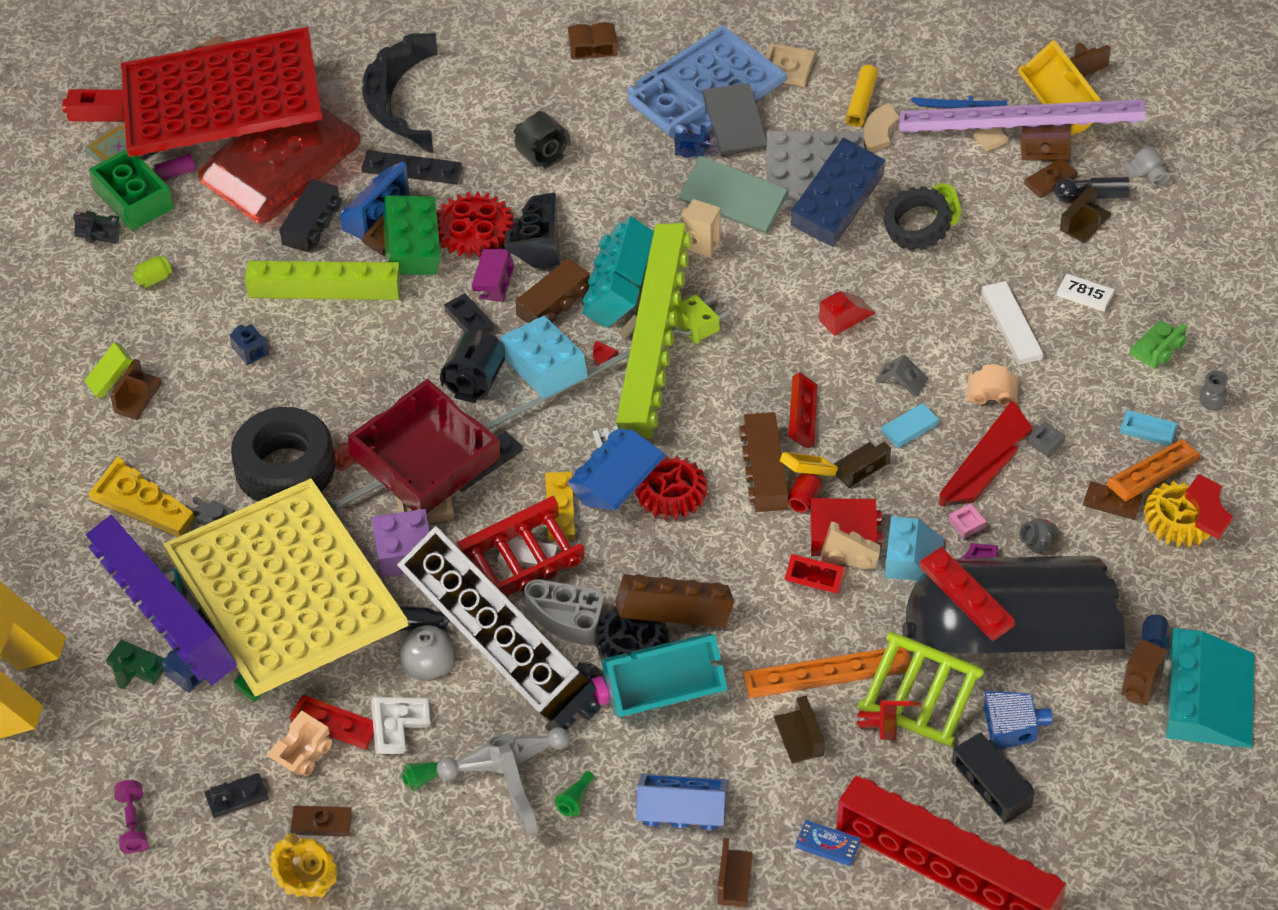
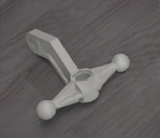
M561 727L552 729L548 736L496 735L490 738L485 745L458 760L451 757L442 758L437 764V773L445 780L455 778L459 771L493 770L497 773H503L517 820L526 836L538 833L532 807L524 793L517 768L521 762L548 747L556 750L566 748L569 744L570 736Z

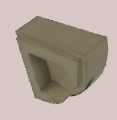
M638 313L634 314L619 332L624 339L633 335Z

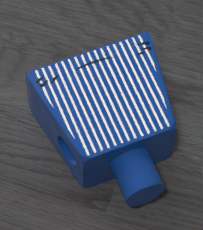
M985 691L983 707L989 737L996 744L998 750L1034 742L1037 739L1038 726L1052 725L1051 709H1035L1031 694Z

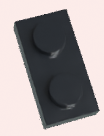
M466 293L444 304L445 312L464 333L477 329L481 330L483 336L485 331H494V323Z

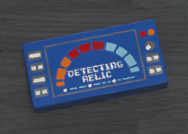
M805 820L795 848L851 867L861 838Z

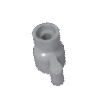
M1154 147L1142 149L1136 154L1134 160L1125 163L1123 166L1130 178L1147 175L1149 181L1155 187L1166 183L1170 177L1165 167H1162L1163 160Z

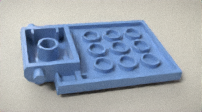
M722 25L637 80L636 87L630 86L627 90L629 94L628 103L671 138H676L679 135L684 137L688 130L698 138H701L713 130L702 95L703 89L750 83L754 100L757 101L786 82L787 74Z

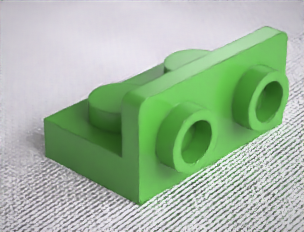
M1159 320L1130 348L1129 354L1153 369L1160 363L1166 364L1172 352L1176 348L1181 349L1187 340V325L1181 323L1175 329L1164 321Z

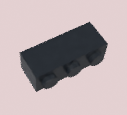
M314 179L310 180L279 229L282 245L309 253L312 246H316L319 243L322 230L329 227L334 211L338 212L341 207L342 199L339 196L338 186Z
M982 732L953 748V765L1004 824L1032 808L1034 800L1032 785L1019 776L1013 763L1010 760H1005L999 753L996 744L992 740H988Z

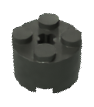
M540 110L534 115L529 116L524 122L517 124L513 131L517 151L535 167L543 166L546 169L560 162L565 157L562 153L566 145L570 146L571 144L570 134L567 129L552 116Z

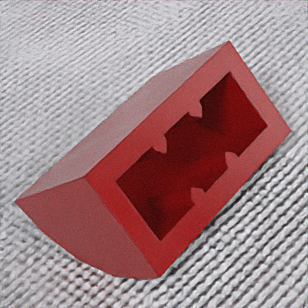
M791 554L784 580L838 594L841 591L848 568Z

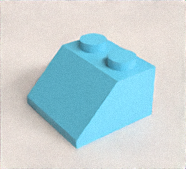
M891 516L885 578L918 581L925 573L920 568V560L941 546L943 547L944 538L920 519Z

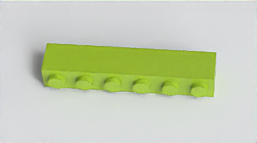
M248 261L245 283L248 298L399 300L401 277L399 262Z

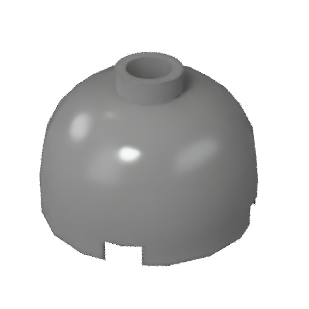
M429 625L419 626L411 630L402 640L399 652L401 666L406 674L416 680L430 681L433 678L446 675L453 667L456 658L454 645L448 634L436 626Z

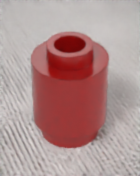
M802 473L798 476L788 495V505L792 510L798 513H806L811 509V498H817L822 490V483L819 478L809 473Z

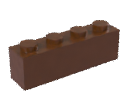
M776 413L744 414V425H739L740 441H745L746 446H742L743 462L748 461L749 465L745 466L746 482H751L752 486L748 487L749 503H754L755 512L787 510L788 492L784 466L780 462L782 453Z
M623 574L615 599L620 618L726 628L735 602L729 585L719 582L685 581L668 577H647L641 574Z

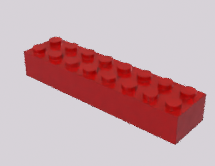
M855 775L838 800L836 830L861 838L860 843L988 910L1062 909L1066 882L1062 881L1060 877L1035 867L1028 860L1013 856L1001 846H994L982 840L977 834L967 832L955 826L948 819H941L931 814L923 806L914 805L904 800L899 794L889 792L877 786L870 779H863Z

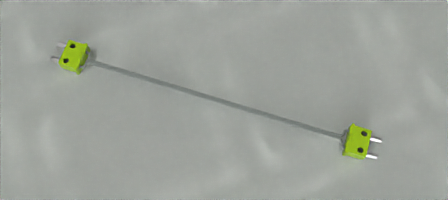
M695 294L681 301V306H677V326L680 329H676V326H674L673 333L679 332L682 335H687L694 343L699 344L700 340L720 331L719 322L730 317L731 311L726 308L715 313L709 307L717 302L715 295L712 294L701 300ZM630 349L587 371V378L545 399L539 396L483 426L490 430L629 357ZM376 481L337 502H332L329 499H326V501L331 506H336L335 514L339 518V508L383 486V484Z

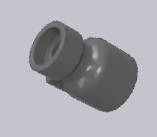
M1214 370L1207 373L1206 382L1201 388L1199 401L1208 410H1219L1225 405L1228 377L1224 372Z

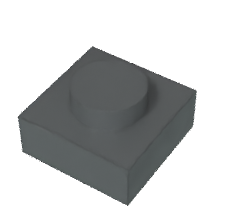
M1044 422L1028 436L1027 444L1049 457L1065 442L1066 435Z

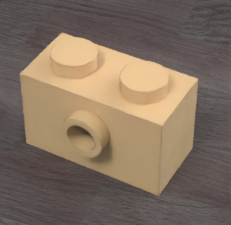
M693 199L688 208L685 207L680 217V221L686 225L687 232L692 235V248H688V250L711 257L720 242L721 208Z

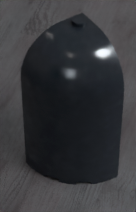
M1094 555L956 558L955 560L1015 620V626L994 641L926 573L918 579L910 593L906 608V622L902 626L903 636L939 651L951 653L1125 649L1123 613H1117L1115 599L1119 597V593L1114 579H1108L1105 573L1108 567L1100 558Z

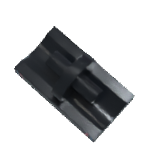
M76 211L73 214L75 221L74 237L85 238L87 243L92 244L95 241L117 243L120 228L118 216H100L91 211H86L85 213Z

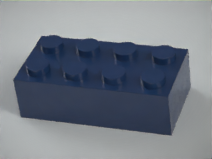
M843 137L791 210V226L834 247L884 176L886 160Z

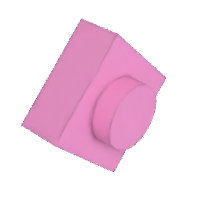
M972 504L949 514L948 522L963 539L985 529L987 523Z

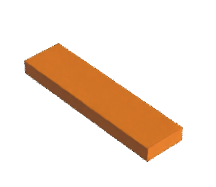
M1181 439L1109 478L1107 486L1126 502L1200 460L1201 454L1185 440Z

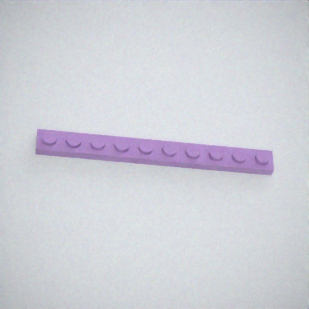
M1145 99L909 110L900 112L899 128L900 131L914 133L921 130L937 132L943 129L1037 127L1052 124L1061 126L1073 123L1080 125L1095 122L1110 124L1117 121L1134 123L1139 120H1145Z

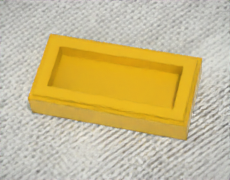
M785 452L782 453L780 462L800 473L835 476L838 470L836 465L823 456Z

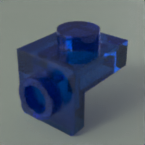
M701 125L700 134L675 133V156L685 158L692 156L704 157L705 149L710 148V134H706V125Z

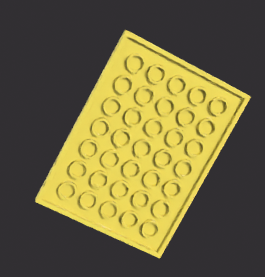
M308 479L163 543L165 552L220 641L236 661L238 670L255 697L408 626L406 616L312 479Z

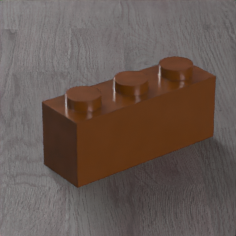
M567 258L515 300L516 316L526 323L545 316L553 323L557 315L562 311H568L573 302L580 297L583 298L588 292L590 273Z

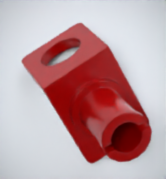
M880 701V711L860 710L858 712L857 718H868V720L857 721V725L860 729L880 728L881 740H895L897 706H922V702Z

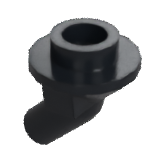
M579 662L576 667L588 680L598 676L602 677L601 669L591 662Z

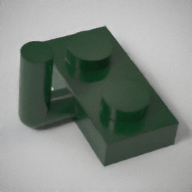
M122 639L106 659L107 665L113 669L117 687L120 689H125L134 677L154 685L164 672L162 665L163 657Z

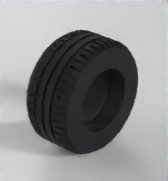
M275 407L261 411L244 422L232 440L231 455L237 483L248 497L257 502L308 479H312L319 491L322 492L333 477L335 456L330 431L319 417L306 410L295 407ZM291 448L304 452L301 457L286 464H271L263 461L264 457L279 449Z

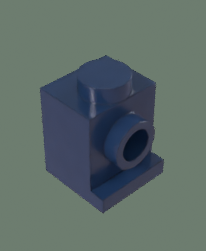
M252 324L246 327L239 325L230 334L232 348L246 365L269 355L267 339L264 336L262 337ZM255 348H258L257 350H255V351L249 353V351H251V350H253V349H255Z

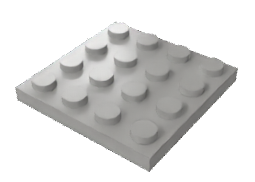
M767 131L766 181L788 189L789 193L782 206H795L843 137L864 148V132Z

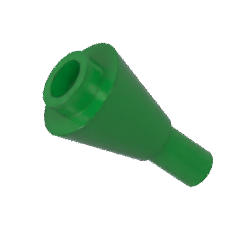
M438 762L405 764L404 771L401 772L404 785L411 787L413 791L425 785L438 775Z
M585 771L578 782H575L555 797V805L562 815H572L574 817L579 815L587 788L594 779L592 772Z

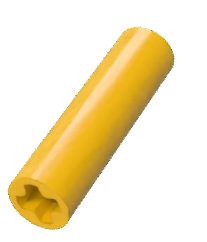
M864 65L860 68L845 117L847 125L862 127L878 77V70L872 65Z

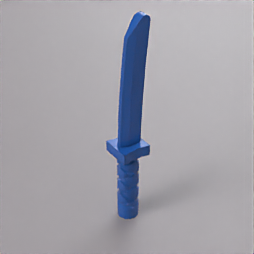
M969 96L968 100L911 98V102L931 108L952 109L1007 106V100L974 101L973 96Z

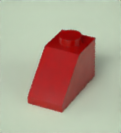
M838 291L820 301L819 321L834 336L875 314V311L859 296L843 291Z

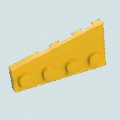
M118 456L88 493L91 501L177 537L182 536L194 520V514L191 510L171 495L164 494L160 491L159 486L152 481L148 482L141 476L139 471L128 467L124 460Z

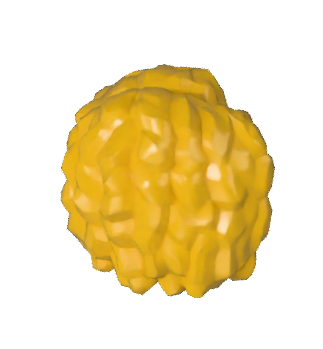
M295 833L288 834L282 840L275 843V847L271 850V861L269 862L270 867L273 869L271 875L277 879L278 886L284 888L286 894H295L296 897L303 895L308 897H324L330 886L336 883L337 864L334 862V856L325 850L323 844L318 843L314 839L298 838Z

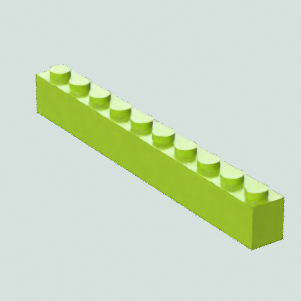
M685 223L655 224L616 419L618 429L633 430L644 439H652L654 428L658 427L659 418L657 411L658 407L662 406L663 401L661 390L662 386L666 385L665 369L666 366L670 365L669 348L674 344L673 327L677 326L678 323L677 306H681L680 290L685 285L684 269L689 265L688 248H692V235L687 232Z

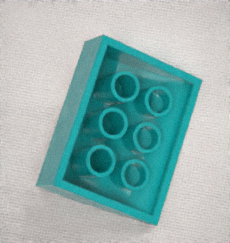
M1173 628L1169 648L1166 739L1252 748L1255 653L1204 631Z

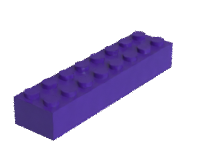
M112 514L85 534L92 543L88 546L97 559L103 557L100 563L109 575L115 572L112 578L122 590L125 587L128 588L125 590V593L134 604L140 602L137 607L147 619L151 616L154 618L150 623L161 635L163 632H166V635L163 636L165 641L173 650L177 647L179 648L176 653L186 665L193 664L189 669L199 681L205 678L213 686L237 667L236 661L217 635Z

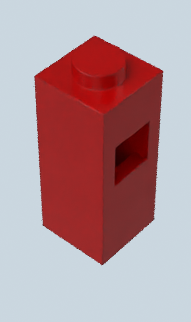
M68 89L67 97L62 101L63 113L67 114L68 122H125L123 90Z

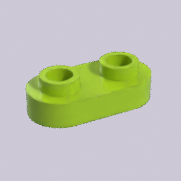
M947 183L936 184L933 189H936L938 194L942 193L952 216L950 224L955 225L961 219V206L956 190Z

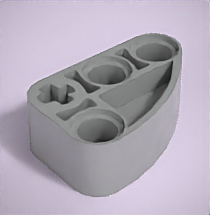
M533 580L527 583L525 586L526 608L543 628L557 637L572 643L590 645L595 642L596 627H599V620L603 619L604 616L603 595L598 589L545 580Z

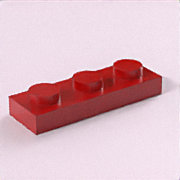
M799 372L792 376L788 437L804 448H810L815 442L818 384Z
M303 694L289 716L292 723L298 714L303 711L327 726L329 737L367 750L374 738L372 719Z

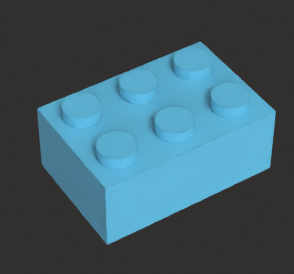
M545 316L537 318L500 337L507 363L543 399L588 377L584 353Z

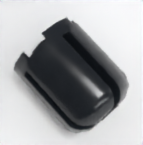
M477 329L463 333L457 340L441 370L439 377L441 386L443 387L445 384L448 390L455 394L454 399L475 403L477 399L487 396L505 361L503 343L494 334L487 331L484 332L483 336L481 330Z

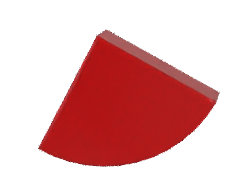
M599 341L595 342L593 346V360H595L596 366L618 356V350Z

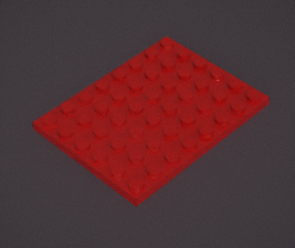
M309 27L121 63L126 150L129 157L141 156L157 151H167L182 146H192L208 141L213 142L223 138L239 137L244 134L264 132L300 123H311L322 119Z

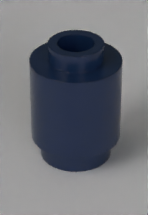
M1158 614L1148 616L1142 624L1141 639L1169 650L1170 625L1168 620Z

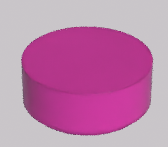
M601 676L590 679L589 682L596 688L592 693L593 697L599 705L607 704L610 696L605 680Z

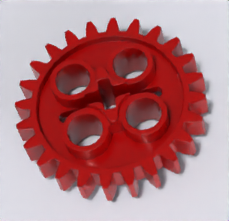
M479 191L476 192L475 196H471L467 192L464 198L457 194L456 201L448 198V205L441 204V210H436L438 237L441 247H448L449 253L457 250L459 257L465 252L468 258L473 253H476L478 258H480L483 249H499V244L505 246V233L514 227L511 208L506 207L505 201L499 202L498 196L490 199L489 193L481 197Z

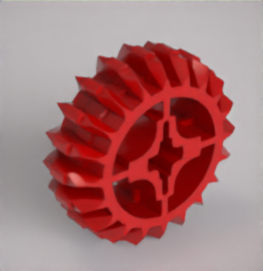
M666 454L665 458L635 489V495L640 506H644L646 513L653 511L654 518L663 514V518L666 521L668 515H671L677 521L678 515L682 514L687 519L689 512L696 514L697 507H702L707 496V480L704 477L703 470L698 469L696 462L690 463L688 457L679 460L678 455L674 459H669ZM651 487L654 488V489H656V492H658L659 494L655 493V492L651 489Z

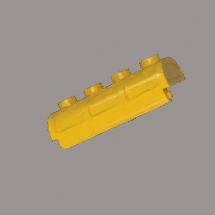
M1054 39L1030 62L1018 69L1019 75L1041 104L1102 101ZM1073 123L1071 135L1085 131L1093 123L1086 125Z

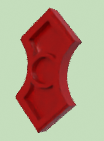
M1198 474L1185 491L1184 497L1197 510L1198 519L1196 520L1195 527L1220 539L1232 523L1233 515L1228 513L1220 502L1223 486Z

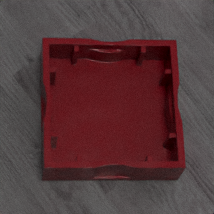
M428 378L402 396L390 409L374 416L348 435L349 455L412 511L426 509V514L500 459V440L475 418L460 410L454 401Z

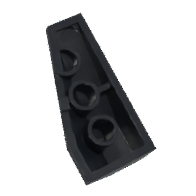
M556 192L531 196L522 209V216L514 220L513 229L507 230L505 233V250L534 268H551L560 264Z

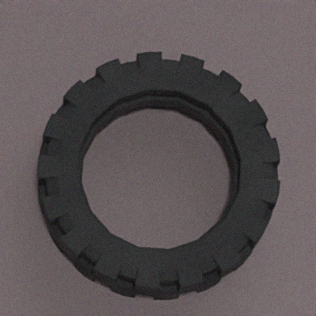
M920 186V189L911 187L909 191L904 192L903 190L898 193L896 198L893 197L889 201L890 205L886 206L884 210L883 220L890 239L894 243L896 242L900 248L904 249L906 247L910 251H915L918 248L924 250L930 245L935 246L938 244V240H943L946 237V231H949L951 228L952 216L948 202L942 193L938 194V191L933 188L930 190L925 186ZM924 206L937 211L934 221L923 229L911 231L898 226L903 214L912 208Z

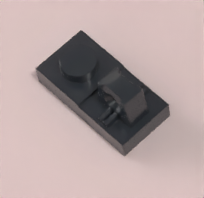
M590 682L583 686L544 727L549 732L556 727L567 730L576 721L573 717L576 712L587 720L591 719L601 708L592 695L596 688Z
M260 773L232 781L228 784L224 782V784L212 786L210 790L204 791L213 818L269 800Z

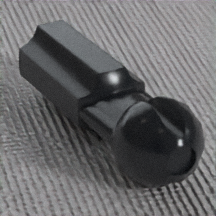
M1065 177L1056 182L1054 193L1059 200L1068 202L1078 198L1090 186L1097 190L1096 199L1129 198L1130 182L1128 177L1091 178L1089 180H1073L1072 178Z

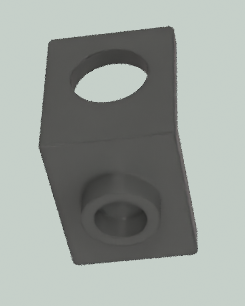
M903 355L886 363L875 381L880 383L895 377L912 395L918 396L928 377L906 355Z

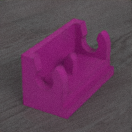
M483 249L471 285L473 291H485L488 293L480 294L479 299L504 302L515 267L510 252L505 249Z

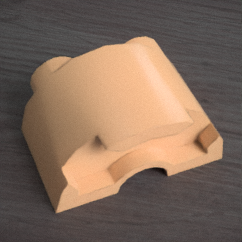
M996 364L983 365L982 370L975 373L970 372L966 401L975 404H985L988 400H995L1004 407H1007L1011 401H1014L1018 406L1019 378L1017 375L1014 377V375L1009 373L1008 368Z
M301 711L289 726L290 729L287 736L283 740H278L267 756L296 775L302 774L307 777L314 770L315 761L321 754H326L329 751L332 740L328 738L329 730L327 726Z

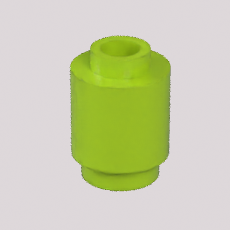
M154 256L134 266L135 272L132 275L138 286L143 285L146 289L167 279L168 275L172 273V269L165 256Z

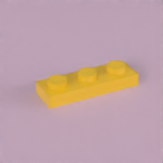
M572 471L545 473L546 499L554 496L559 504V516L555 520L567 540H575L573 490L567 483L572 478ZM548 529V541H555Z

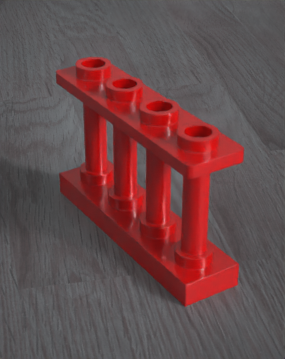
M554 496L457 542V546L471 560H474L480 570L507 597L517 591H525V586L530 581L551 579L559 571L567 567L573 568L585 558L582 543L572 547L555 520L559 516V504ZM542 524L547 526L562 551L550 558L546 557L532 533V529ZM517 536L524 539L538 563L526 570L522 569L507 543ZM492 548H498L514 576L499 582L483 556L484 552Z

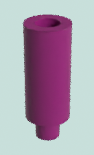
M190 153L152 165V170L162 181L196 170Z

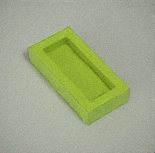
M114 342L84 380L95 397H105L133 359L122 344Z

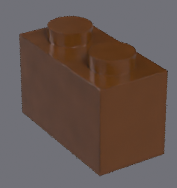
M1141 639L1127 663L1121 694L1133 703L1148 705L1161 682L1168 650Z

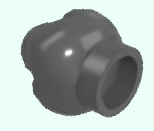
M1037 518L1021 526L1019 538L1030 550L1043 552L1052 547V540L1058 536L1059 530L1049 520Z

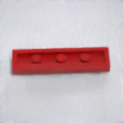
M942 546L920 560V568L992 641L1015 626V620Z

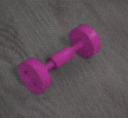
M124 780L114 786V798L121 803L127 802L124 811L126 827L129 828V832L122 834L118 839L119 850L125 854L142 852L149 846L147 834L135 831L138 823L136 807L132 801L140 800L143 797V785L137 780Z

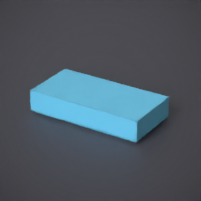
M922 403L882 426L881 432L899 448L939 425V419Z
M1126 410L1119 433L1170 446L1172 445L1178 423Z

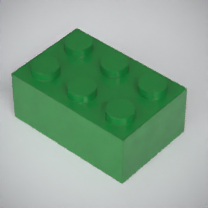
M124 150L89 168L93 190L131 231L174 209L170 188L138 155L129 157L127 150Z
M385 196L382 216L386 262H399L400 275L437 274L440 249L435 197Z

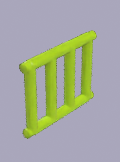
M889 631L886 639L889 643L865 700L861 699L857 708L864 711H880V706L875 703L899 646L914 652V655L894 701H907L924 658L934 660L940 663V666L917 720L915 721L901 715L904 706H897L896 725L952 748L955 744L953 735L975 682L977 678L981 679L984 669ZM953 668L965 673L966 677L945 727L941 732L927 726L949 671Z

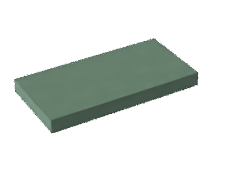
M700 156L678 198L680 201L688 204L695 199L720 207L722 217L767 234L789 192L786 188Z

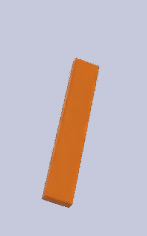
M899 646L887 676L907 672L911 662L909 650ZM886 648L743 671L748 698L874 678Z

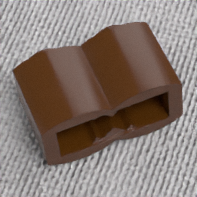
M601 22L591 26L587 24L569 26L568 45L570 58L578 60L617 56L618 43L615 25L609 22Z

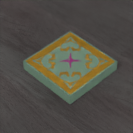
M120 123L85 146L86 152L101 163L126 150L125 123ZM146 153L145 155H141L139 157L143 159L151 153Z

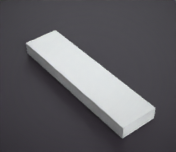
M1006 281L982 286L981 292L1018 365L1042 360L1043 352Z

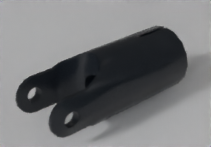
M399 606L408 621V626L400 629L401 631H411L425 625L445 629L450 622L441 611H435L427 607Z

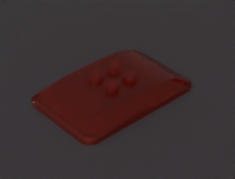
M321 106V120L233 137L199 169L198 178L203 185L252 221L261 224L267 223L296 200L312 179L318 181L360 145L361 137L357 130Z

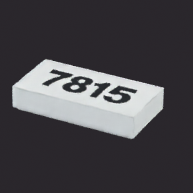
M1067 273L1057 290V296L1104 312L1114 294V289Z

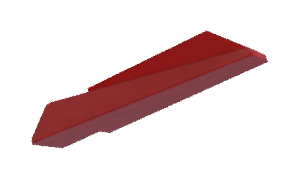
M1014 401L1007 405L941 490L938 505L946 506L947 503L962 501L963 504L974 503L1016 455L1018 447L1015 445L1032 432L1033 427Z

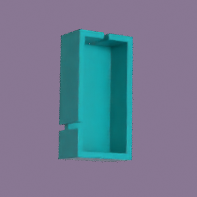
M632 216L623 223L619 222L609 235L605 234L598 244V247H600L599 254L593 262L595 266L594 272L588 280V284H590L589 290L583 298L585 304L582 314L607 328L636 305L640 290L638 287L642 282L654 231Z
M706 633L633 651L631 656L621 654L601 659L613 715L623 717L728 690L723 666L717 663L711 664L710 659L714 661L721 660L716 635Z

